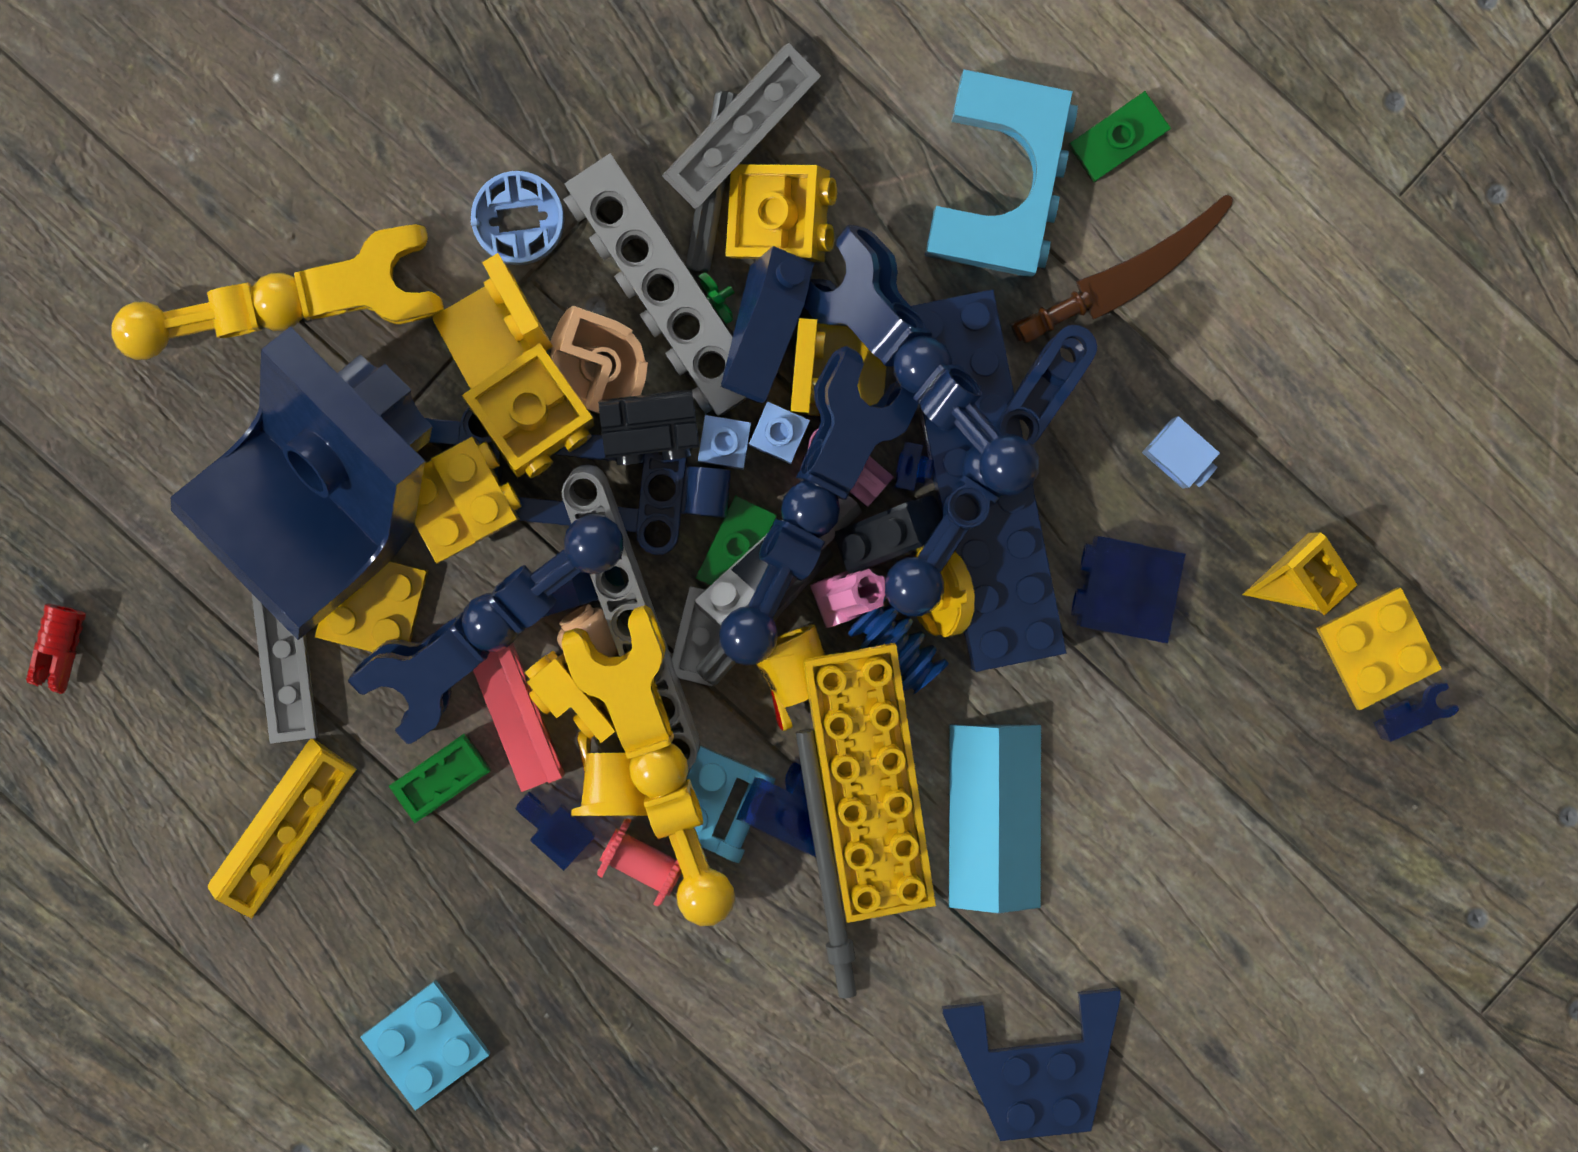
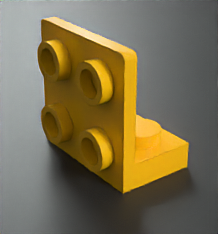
M498 253L482 262L490 276L489 279L483 282L484 287L433 317L438 331L471 389L538 343L542 345L545 351L553 347L515 277Z
M799 318L790 412L799 415L820 416L815 403L814 387L832 354L841 347H850L858 352L863 359L864 365L858 382L860 397L869 406L877 404L884 395L886 366L848 326L818 324L815 319Z

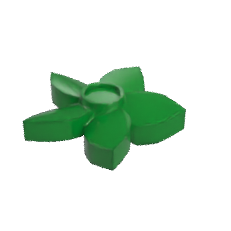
M706 272L699 275V281L707 295L705 297L713 309H716L719 317L726 324L733 321V314L724 303L726 298L735 294L732 287L728 286L719 292L717 284Z

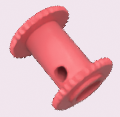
M624 819L620 829H615L599 860L602 864L597 871V875L602 878L608 866L615 868L659 891L653 905L660 906L664 898L670 896L682 873L678 860L628 835L626 831L632 820Z

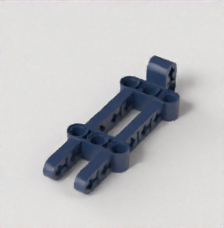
M469 407L463 413L461 422L425 418L432 425L431 437L428 443L457 445L470 437H475L479 444L487 441L500 466L493 470L501 483L503 456L491 441L490 436L480 438L475 435L472 430V422L476 416ZM592 435L586 443L571 452L564 446L552 454L616 461V457L605 458L602 435ZM658 452L644 454V462L638 463L643 464L639 509L618 507L626 531L637 532V540L641 548L654 555L666 554L672 551L678 543L682 514L727 518L731 471L704 467H686L687 458L663 460V456ZM658 476H669L675 483V494L668 501H656L650 494L651 482ZM518 497L522 507L515 510L520 519L519 521L571 525L563 501ZM654 521L665 522L671 530L670 541L667 545L660 548L651 546L645 537L647 527Z

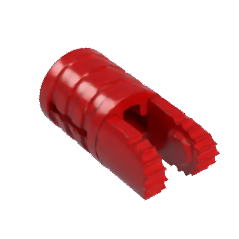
M45 604L43 609L44 615L41 618V627L38 630V639L34 645L26 680L29 684L42 686V683H45V680L48 679V688L53 692L62 694L67 690L77 652L76 647L79 644V635L82 632V623L85 620L86 613L65 606Z

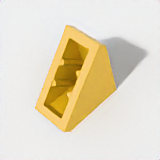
M1321 532L1308 533L1242 595L1316 610L1325 616L1357 586V583L1328 538Z

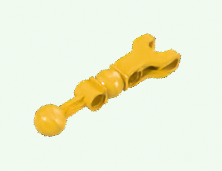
M413 224L375 231L363 243L360 253L353 259L294 272L295 277L286 273H270L261 277L253 286L246 282L216 288L207 292L209 301L207 303L163 312L158 306L149 302H132L123 306L115 315L111 325V336L116 348L125 356L135 360H148L159 355L171 338L215 329L216 337L219 339L262 331V327L272 331H284L290 326L294 327L303 317L309 321L359 310L373 311L387 322L402 325L434 317V315L442 312L444 307L442 299L436 293L430 291L421 293L404 292L396 287L393 281V268L398 260L412 252L422 250L428 241L426 227Z
M643 605L634 608L631 612L627 625L631 636L632 649L623 656L608 657L598 652L588 632L583 629L576 628L564 632L562 649L575 686L584 693L601 699L606 704L626 757L631 759L629 765L631 780L636 788L646 795L643 803L653 832L658 839L669 836L684 877L676 893L679 910L688 921L698 926H714L726 919L733 909L735 902L734 888L724 874L709 868L695 827L703 825L701 807L691 781L687 779V759L682 751L672 743L674 734L655 681V675L658 673L665 656L666 643L652 609Z

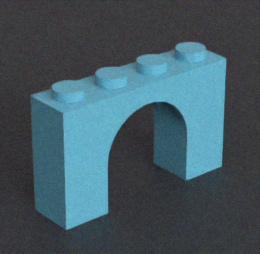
M963 70L952 122L999 131L1014 138L1029 156L1033 171L1032 186L1027 199L1019 207L1002 215L986 216L936 206L933 212L925 256L1031 278L1036 274L1037 267H1046L1051 243L1050 241L1043 240L1046 222H1055L1060 196L1052 195L1055 177H1064L1069 151L1061 150L1064 132H1073L1078 106L1070 104L1073 91Z

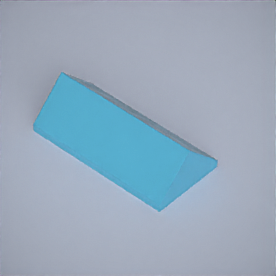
M949 724V908L991 913L1041 908V725Z

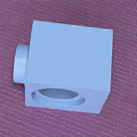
M767 402L749 442V446L791 464L810 420Z
M705 415L698 462L744 470L751 422Z
M1179 416L1172 418L1142 452L1182 489L1190 488L1193 483L1198 487L1202 486L1217 469L1213 460L1220 454Z

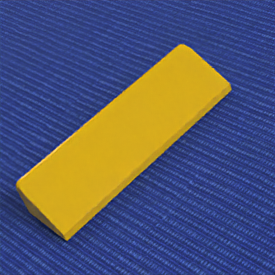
M310 739L210 880L208 889L214 899L252 919L357 769L320 742Z

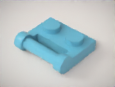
M700 746L695 763L692 765L687 776L696 793L703 815V825L695 827L702 848L730 861L740 863L745 852L741 847L765 792H771L776 779L766 773ZM736 778L748 782L749 785L725 840L712 834Z

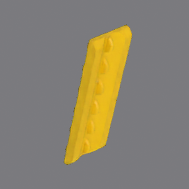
M896 643L804 659V672L846 923L936 906Z

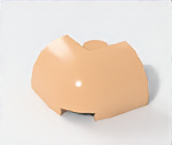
M571 306L560 318L550 342L553 347L549 349L551 350L549 357L586 409L600 415L598 403L600 400L641 395L646 381L648 362L645 361L641 343L632 333L633 330L616 320Z

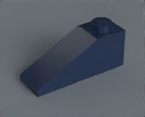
M772 246L750 266L721 387L760 403L766 401L805 304L814 263Z

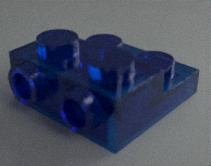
M1094 536L1092 544L1085 543L1081 557L1080 570L1087 571L1084 589L1076 588L1073 598L1071 615L1078 616L1076 625L1168 644L1186 554L1102 536Z

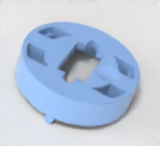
M525 171L504 172L491 178L477 193L471 209V226L479 244L491 256L498 253L505 263L511 265H527L546 257L558 244L564 229V210L555 190L541 177ZM522 180L537 184L538 196L524 189ZM505 183V190L492 200L491 190ZM538 206V212H546L548 214L546 220L539 221L540 228L500 233L499 226H490L489 224L492 218H498L497 211ZM544 236L545 246L531 254L530 246L537 243ZM498 240L504 245L513 248L514 256L500 253Z

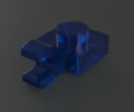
M909 442L902 444L896 470L895 489L912 492L915 489L916 483L924 484L925 478L931 479L934 460L921 456L923 445Z
M1438 682L1430 685L1425 690L1420 704L1410 706L1409 701L1406 700L1384 709L1383 714L1385 717L1373 722L1380 739L1392 742L1432 724V721L1436 719L1449 718L1459 711L1457 705L1451 704L1445 708H1439L1436 704L1437 695L1449 689L1448 683Z
M530 791L517 803L515 809L538 829L531 836L530 841L563 871L595 838V833L576 816H571V812L563 804L552 814Z

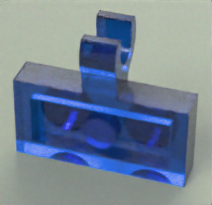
M793 762L789 767L785 778V790L764 779L755 777L736 819L808 856L816 858L801 765Z

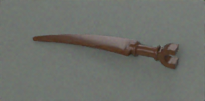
M1224 195L1179 231L1144 252L1102 272L1077 280L1076 284L1080 293L1073 291L1070 298L1048 309L1041 307L1038 313L1011 323L1010 326L1017 341L1023 340L1024 343H1028L1044 334L1047 330L1052 332L1055 325L1077 314L1084 316L1087 309L1094 320L1141 294L1171 272L1202 242L1230 208L1233 202L1232 197Z

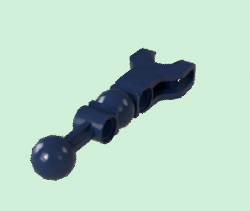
M847 225L836 242V246L846 261V275L842 284L837 287L829 280L810 279L804 307L818 323L848 326L876 357L882 360L885 366L894 367V375L900 386L915 394L913 399L920 404L922 411L932 422L946 430H953L957 426L981 454L980 474L986 486L1008 496L1019 494L1032 486L1039 474V456L1034 446L1019 436L1010 434L1003 436L975 405L982 395L980 385L972 376L964 371L961 365H952V357L947 347L931 337L932 332L925 327L920 316L899 293L896 284L898 274L897 263L893 253L867 228Z
M1078 325L1064 327L1044 346L996 422L995 427L1003 436L1008 435L1006 432L1008 420L1018 418L1023 420L1028 426L1029 435L1026 441L1033 445L1040 438L1096 355L1097 342L1088 329ZM1060 348L1069 350L1073 357L1072 363L1066 361L1061 356ZM974 446L966 453L963 460V476L956 483L960 488L954 490L946 498L943 505L944 517L919 555L898 561L887 574L885 579L887 599L898 612L904 615L922 616L932 612L940 604L944 594V579L941 571L968 530L979 526L987 518L990 507L995 505L999 498L1005 496L986 486L980 474L981 454ZM968 496L976 502L978 513L974 520L965 521L956 515L954 504L958 497Z
M848 346L841 347L832 354L814 387L815 403L820 413L821 423L804 457L800 472L796 476L802 482L793 486L783 498L781 507L783 521L775 519L772 528L761 545L759 558L767 563L768 566L748 606L740 607L730 612L721 623L719 633L721 646L725 654L735 663L743 665L758 664L766 660L776 649L778 632L773 617L792 578L794 577L800 581L804 580L814 569L821 549L825 544V541L819 538L829 533L838 523L840 513L838 499H847L875 445L882 441L892 440L903 434L909 427L919 403L913 399L915 394L901 387L898 381L888 387L877 404L869 406L860 397L858 382L864 365L863 359L858 352Z
M589 514L575 520L566 530L564 550L534 573L526 565L519 567L496 585L492 593H486L472 599L463 612L421 642H409L398 639L385 641L357 665L348 682L362 695L381 686L394 688L403 694L409 709L404 713L401 725L395 728V732L406 744H412L438 725L442 714L449 705L452 694L451 687L486 660L490 652H496L510 646L518 637V634L535 624L549 612L556 603V599L552 595L553 592L580 572L600 574L610 570L621 559L624 549L623 535L618 525L606 516Z

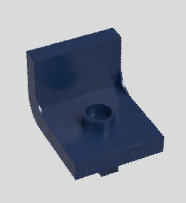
M290 326L261 349L259 409L253 422L228 451L170 497L171 511L279 622L299 640L388 564L410 537L415 525L425 460L417 451L430 441L432 425L417 409L411 396V389L386 364L377 368L360 354L337 373Z

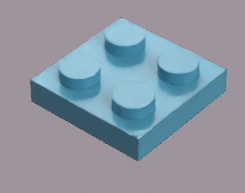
M436 980L360 1037L414 1110H417L490 1054V1051Z

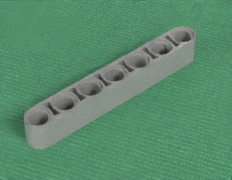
M589 464L580 465L573 469L562 488V498L571 524L575 520L589 514L603 515L615 522L623 535V553L615 566L621 567L626 571L629 581L624 585L617 586L611 584L606 579L605 572L590 574L618 654L623 656L632 649L629 628L621 621L620 613L646 605L652 609L660 630L661 627L608 479L597 466ZM583 478L590 480L597 488V496L592 499L580 498L574 491V481ZM666 644L665 656L658 673L655 675V681L660 696L668 697L674 703V710L667 713L674 734L673 739H682L690 747L689 752L684 754L689 769L695 763L700 744L699 733L680 680L677 678Z

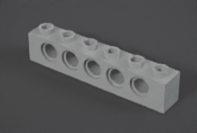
M611 153L564 183L570 193L569 196L563 199L577 222L586 218L596 232L589 237V240L603 261L611 256L621 270L614 277L626 296L630 299L637 294L647 309L639 314L654 338L661 333L664 335L672 347L665 354L678 374L681 376L688 371L698 386L693 389V397L703 412L707 414L713 410L717 417H721L747 400V397L721 387L724 372L719 377L713 379L706 378L700 373L699 362L707 354L713 353L721 356L726 366L733 337ZM615 201L623 207L622 217L616 223L606 224L598 219V209L603 203ZM633 239L643 240L649 247L646 258L637 263L629 262L623 257L625 244ZM659 277L668 278L674 284L672 296L665 301H656L648 294L650 283ZM681 316H693L700 324L698 334L690 340L680 339L673 332L674 323Z

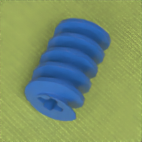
M892 605L882 606L864 613L852 625L848 634L851 637L861 633L866 634L860 646L861 649L896 643L903 691L912 688L914 690L913 694L917 693L949 664L946 659L931 663L937 651L936 647L930 645L919 649L925 634L919 631L908 635L907 632L913 620L907 617L896 621L895 618L899 612Z

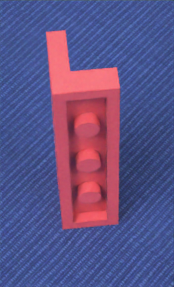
M514 643L502 650L490 652L487 659L480 663L473 672L521 792L546 782L551 783L561 779L565 775L564 769L541 711L529 695L532 689L527 683L528 679L524 673L525 671Z

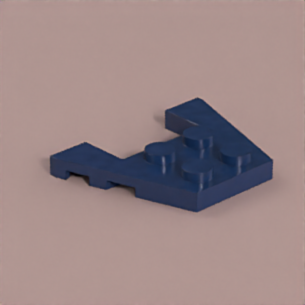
M1119 988L1077 992L1082 1032L1081 1040L988 1049L983 1002L942 1006V1014L1000 1141L1092 1131L1121 999Z

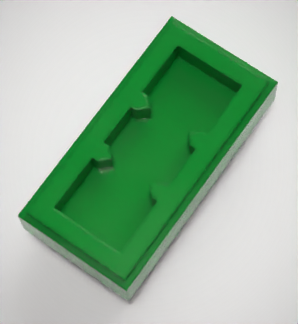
M1144 91L1070 142L1068 146L1092 181L1096 182L1164 135L1171 128L1146 91Z
M735 495L727 512V518H724L696 579L712 585L769 532L777 515Z
M464 733L389 785V788L415 824L489 773L491 768L468 735Z

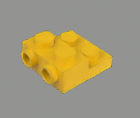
M738 164L730 175L726 257L759 259L772 246H775L810 262H824L825 252H830L834 246V229L831 224H827L828 206H833L836 202L837 184L834 178H830V170L818 165Z
M540 343L462 395L464 401L486 430L491 441L517 478L524 473H527L530 478L541 474L553 463L549 456L564 446L569 452L579 448L591 438L592 435L588 430L595 426L593 417Z
M470 437L425 463L415 525L436 564L520 520L515 510L522 507L510 483L501 485L493 469L500 466L487 441L479 444L475 437Z
M553 650L524 672L530 679L527 683L533 689L529 692V695L543 713L548 714L551 711L558 718L572 707L577 713L573 720L578 728L589 739L595 736L600 743L616 731L606 704L601 699L590 696L575 686L564 653L558 656Z

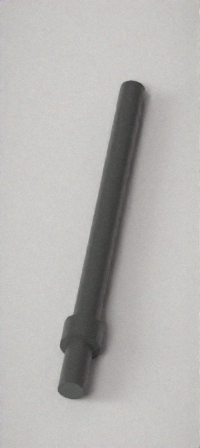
M802 729L796 731V738L830 940L826 944L828 963L834 965L839 998H851L857 995L852 962L856 959L853 940L847 937L814 729Z

